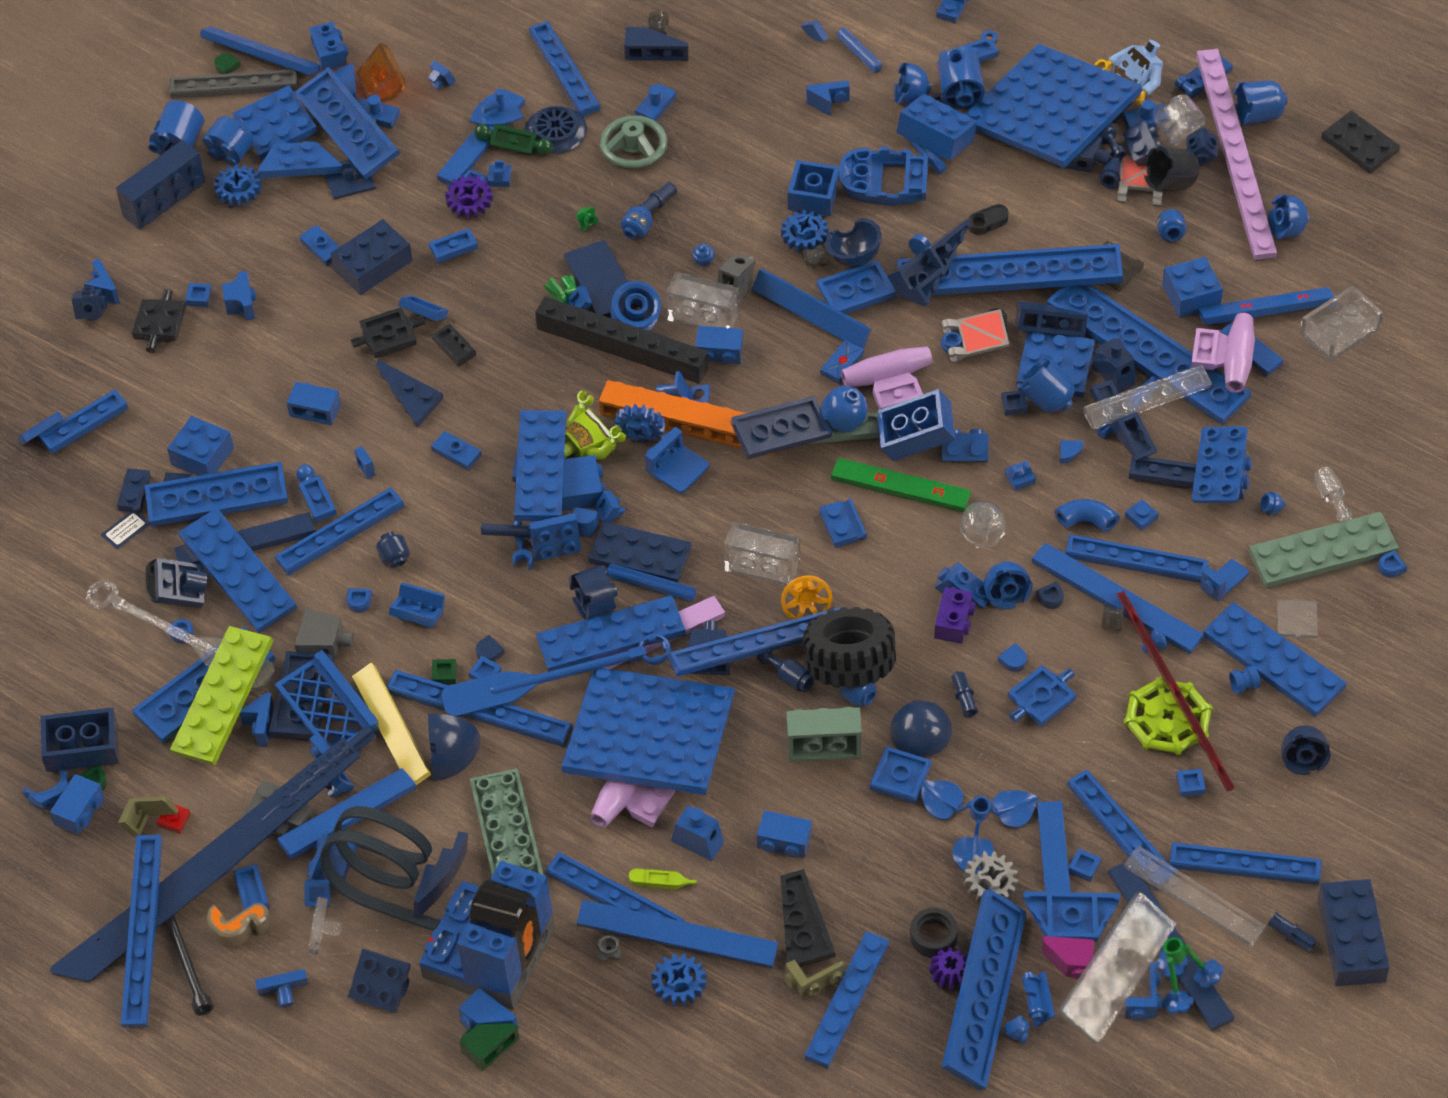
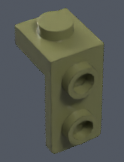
M166 796L129 798L118 823L132 837L141 834L149 816L176 815L178 808Z
M792 960L786 964V975H784V978L789 988H794L800 998L803 999L807 996L816 995L829 984L834 985L840 982L845 974V964L843 961H840L807 979L797 962Z

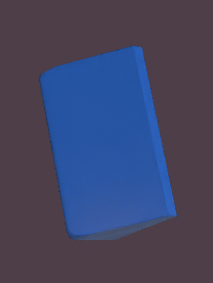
M351 63L334 72V74L357 100L354 64Z

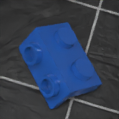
M954 429L955 440L942 444V461L988 462L989 433H984L982 429H971L970 433H961L960 429Z
M401 583L399 596L390 606L389 615L400 620H408L424 627L433 628L444 613L445 595L411 584Z

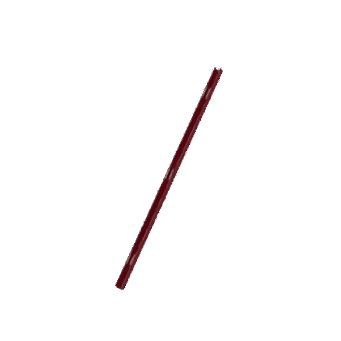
M1124 590L1120 593L1116 592L1120 603L1227 792L1232 791L1234 785L1126 593Z

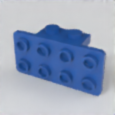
M1246 427L1202 428L1192 492L1194 503H1236L1239 499H1244L1245 489H1249L1250 486L1248 471L1252 470V458L1248 457L1246 450L1248 436Z

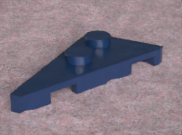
M378 360L375 365L379 370V374L383 380H386L391 392L398 402L402 404L404 411L408 412L415 427L418 428L442 401L443 393Z

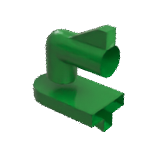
M573 275L563 276L560 279V283L565 288L564 290H562L554 278H549V282L544 284V288L553 299L566 303L568 297L577 289L575 277Z

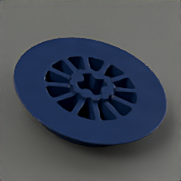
M550 106L534 113L528 119L525 131L536 133V141L542 138L549 139L553 144L551 153H561L575 148L583 141L587 132V125L584 118L577 111L563 106Z

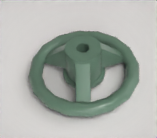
M626 116L616 119L605 128L600 136V149L604 157L613 165L625 169H640L652 165L662 157L667 148L668 137L663 127L653 119L644 116ZM644 126L653 129L659 137V147L656 151L644 135ZM622 127V130L608 143L612 132ZM622 148L628 153L642 152L647 158L625 160L615 156L612 152Z

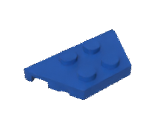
M305 141L301 143L273 144L258 169V178L342 173V164L317 142Z
M1023 891V901L1044 936L1091 939L1094 942H1098L1120 902V893Z

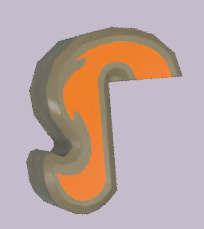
M254 903L228 921H226L214 904L208 909L207 921L212 936L221 945L228 947L242 945L248 940L252 930H256L258 935L263 934L269 929L271 924L267 907L260 903Z

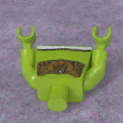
M581 390L578 393L577 400L580 403L575 405L566 422L564 459L574 454L576 458L595 455L596 460H603L611 451L615 450L616 442L622 443L626 440V435L621 432L622 428L619 426H613L609 431L590 408L585 409V406H590L594 402V398L591 395H588L587 399L584 400L587 396L585 390Z

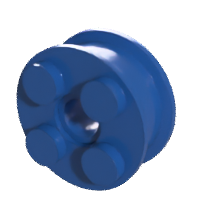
M641 281L627 282L621 285L613 295L610 307L611 318L649 331L658 320L661 300L659 294L651 285ZM637 304L641 307V310L635 311L630 305Z

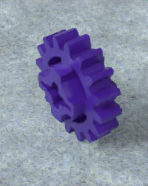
M469 174L468 178L460 175L459 181L453 179V185L447 186L448 192H445L447 207H450L452 214L457 212L459 218L463 214L466 215V219H469L472 214L475 218H478V212L485 214V207H491L490 201H493L491 186H488L486 179L481 181L479 175L475 179L472 178V174Z

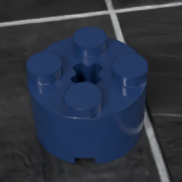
M604 565L570 575L569 588L570 591H575L576 596L572 600L582 618H593L616 609L614 597L618 596L616 585L610 583Z

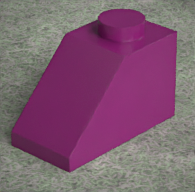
M1043 936L1042 953L1066 977H1072L1076 980L1092 978L1094 940Z

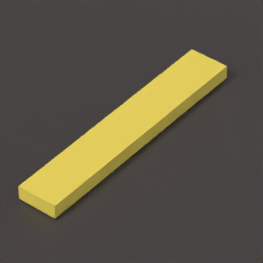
M370 663L352 677L368 708L377 718L378 728L399 768H403L418 785L432 774L376 666Z

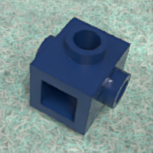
M1202 127L1186 136V149L1195 154L1200 167L1217 158V137L1207 129Z
M85 287L81 291H75L71 298L75 319L87 318L89 321L97 320L102 317L105 309L108 307L107 298L102 294L101 288Z

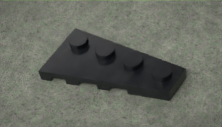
M802 869L781 875L787 963L795 960L799 967H804L836 957L835 949L805 870Z

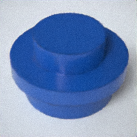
M946 333L941 339V348L948 353V349L951 347H963L962 339L958 333Z

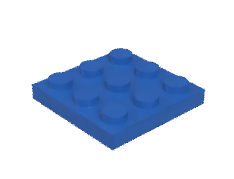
M289 85L232 113L234 119L241 124L240 128L244 132L247 129L252 134L254 143L251 146L260 160L265 159L273 144L297 143L318 132L315 123Z
M1028 331L1016 387L1018 383H1024L1023 375L1036 362L1039 361L1042 364L1046 361L1044 357L1050 355L1074 382L1075 392L1073 396L1083 398L1095 340Z

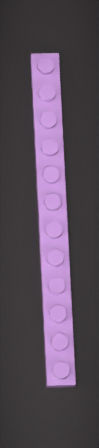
M1218 49L1197 51V62L1254 260L1276 258V247Z

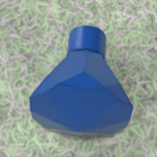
M1154 629L1150 634V638L1157 650L1167 649L1165 635ZM1142 644V650L1145 654L1148 653L1145 645Z

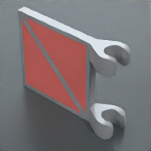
M1125 156L1122 159L1121 181L1119 182L1117 201L1126 202L1127 189L1154 192L1152 204L1161 205L1163 189H1152L1148 186L1144 178L1145 175L1147 176V166H1144V163L1137 166L1132 156Z
M1001 309L958 320L945 319L942 321L944 334L959 330L963 347H951L948 349L952 363H957L965 357L1010 347Z

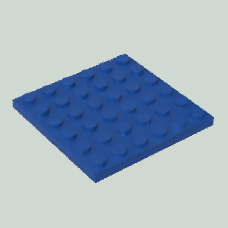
M1038 43L984 95L981 101H978L965 114L977 121L976 131L1065 168L1142 92V85Z
M606 668L595 669L592 672L562 763V773L706 795L735 696V688Z

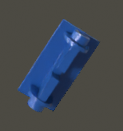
M1045 971L1037 976L1033 975V972H1025L1022 983L1024 984L1026 994L1029 996L1027 998L1029 1017L1034 1021L1035 1027H1038L1055 1017L1047 975Z

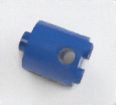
M971 46L942 51L939 54L937 68L944 102L950 107L958 109L974 106L985 95L980 60L977 53L973 51Z
M179 100L168 102L150 135L148 149L153 153L162 155L181 140H184L193 147L205 123L204 116L196 107L187 102Z

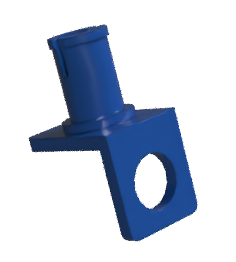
M678 371L676 372L673 384L657 385L656 391L672 396L685 397L689 400H694L693 395L696 392L703 391L704 396L694 401L709 403L711 387L709 384L688 387L681 372Z

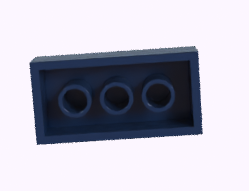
M181 140L117 186L116 191L122 216L140 230L174 204L183 200L192 191L199 188L206 182L200 154L184 140Z
M1371 879L1321 883L1317 899L1335 987L1386 982L1390 967Z

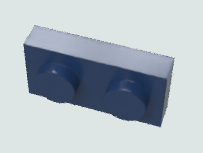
M127 468L117 504L118 511L141 513L146 496L144 485L150 482V470Z

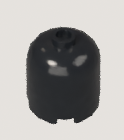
M1168 146L1151 148L1144 161V166H1147V176L1145 175L1144 178L1152 189L1187 190L1197 181L1200 169L1199 161L1195 154L1187 149Z

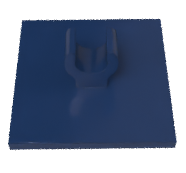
M350 160L339 162L342 164V173L325 174L333 199L375 189L372 176L365 179Z

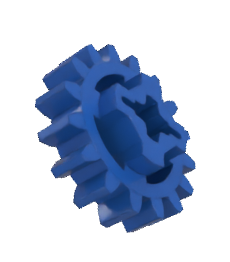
M235 165L234 169L226 167L227 172L220 171V177H215L214 189L217 198H221L223 204L228 201L231 207L234 203L241 207L242 202L248 205L249 199L256 200V194H261L260 188L262 184L261 179L258 178V172L255 173L254 168L247 170L246 165H243L242 168Z
M803 210L800 215L794 212V217L788 215L787 221L782 222L781 237H783V243H788V249L795 247V252L797 253L800 249L807 253L808 249L815 252L816 246L822 248L823 242H826L829 234L827 221L822 220L821 214L814 216V211L806 214V211Z
M636 404L632 408L626 405L625 409H619V413L616 414L615 426L622 428L621 432L626 434V439L631 438L634 442H637L639 439L643 443H646V440L649 439L654 442L655 437L660 439L661 434L664 433L665 418L661 417L660 412L654 413V408H646V405H643L641 408Z
M673 953L671 960L663 957V965L656 964V971L652 972V989H655L656 997L662 996L664 1004L670 1000L672 1001V1007H675L677 1002H681V1005L686 1007L687 1000L695 1003V995L702 997V989H706V971H703L702 963L696 964L694 956L687 960L685 953L682 954L681 958H677V955ZM692 973L694 974V976H695V978H696V981H695V982L693 981V977H691V974H692ZM663 978L665 979V983H667L666 987L663 985Z

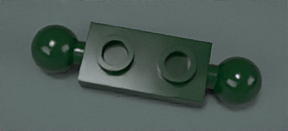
M479 124L474 129L475 138L479 141L491 139L489 144L492 147L532 156L534 149L543 156L549 155L553 150V144L549 139L542 138L536 141L537 134L499 124H495L493 130H490L486 124Z

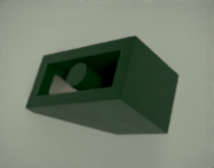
M478 1024L472 1030H467L462 1035L461 1040H459L461 1053L483 1072L519 1040L518 1027L515 1024Z

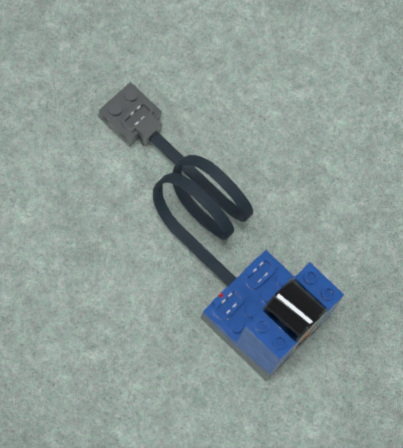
M262 780L242 817L281 786ZM308 803L304 805L268 838L278 841L279 837L313 819L311 806ZM354 806L343 811L335 824L333 834L328 837L320 853L322 870L331 885L339 893L356 904L433 931L424 948V954L419 961L423 978L471 995L480 988L502 1006L514 1010L555 929L547 876L500 860L491 879L485 880L480 886L465 881L461 882L458 889L456 888L442 920L425 914L415 918L413 910L363 893L346 882L338 874L330 860L329 846L335 843L340 855L348 865L364 877L389 887L408 889L414 886L419 877V870L416 865L424 864L432 853V846L429 840L415 827L387 812L366 806ZM350 818H362L377 822L408 838L422 853L410 852L391 846L380 839L361 832L342 830V822ZM348 843L356 844L358 848L388 858L401 867L409 877L393 875L369 865L353 852Z

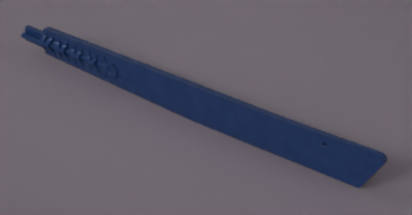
M366 726L350 741H347L345 738L340 739L160 882L156 929L229 872L360 758L358 752L376 738L372 730ZM130 907L52 965L50 968L51 973L57 976L90 982L127 953Z

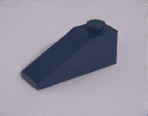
M626 27L625 60L689 61L688 43L648 27Z
M1018 301L1015 324L1018 330L1085 337L1088 314L1041 303Z

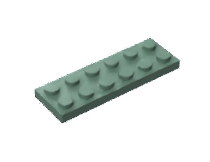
M1377 512L1251 545L1248 552L1265 588L1378 559L1393 550L1398 553L1399 547L1382 513Z

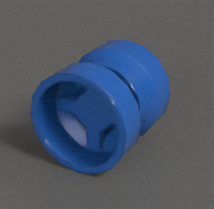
M1254 665L1245 667L1242 671L1234 670L1229 672L1231 687L1237 695L1244 693L1246 689L1255 690L1261 687L1260 676Z

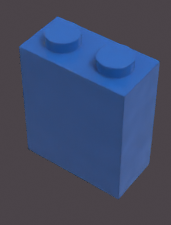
M595 455L564 459L562 511L573 510L575 507H594L603 491H606L605 483L599 480V478L603 477L602 465L597 464Z

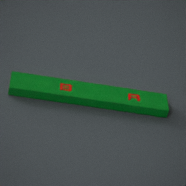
M842 458L837 459L831 474V480L963 513H965L971 496V490Z

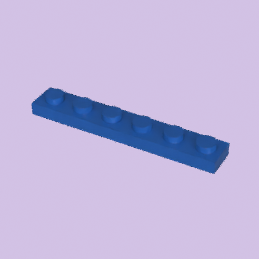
M867 931L865 932L805 1053V1060L829 1069L889 946L888 939Z

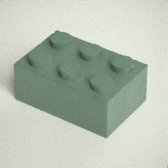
M860 707L819 708L817 710L796 709L787 711L789 762L861 758L862 730Z

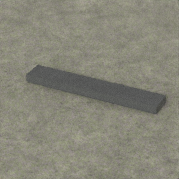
M295 70L174 77L170 78V98L276 92L288 85L292 90H298V72Z

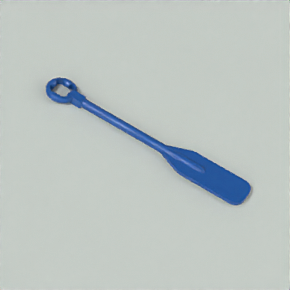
M649 634L640 641L638 647L628 649L626 652L538 675L504 671L450 685L442 691L444 709L448 715L459 717L513 703L537 685L626 661L632 662L642 659L652 665L660 664L667 660L668 654L671 652V645L663 635ZM657 639L662 641L661 645L666 653L663 656H653L652 659L647 657L644 644L646 642H656Z

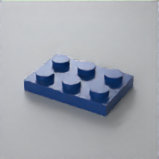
M878 260L816 281L817 288L825 303L844 314L896 297V291Z

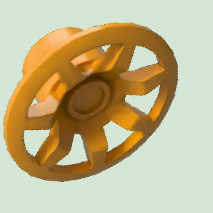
M801 576L793 579L787 584L781 595L782 609L792 620L803 617L806 608H809L813 614L818 613L814 605L815 602L819 604L827 603L821 612L829 610L832 604L830 587L825 581L816 576ZM812 581L819 583V585L815 587ZM824 587L828 598L820 597L817 593ZM789 592L793 595L794 599L786 604L785 599ZM798 605V615L795 616L788 609Z

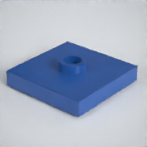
M886 746L870 783V790L916 804L921 793L922 783L926 780L931 769L932 760Z

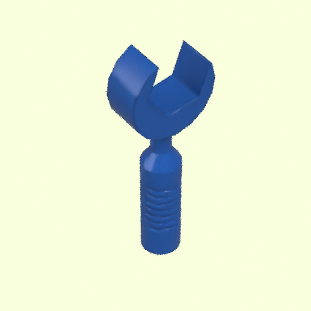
M514 521L513 525H522V521ZM515 537L519 550L512 556L513 566L515 568L517 561L525 559L528 562V570H530L534 562L533 555L529 550L523 549L525 545L524 537Z

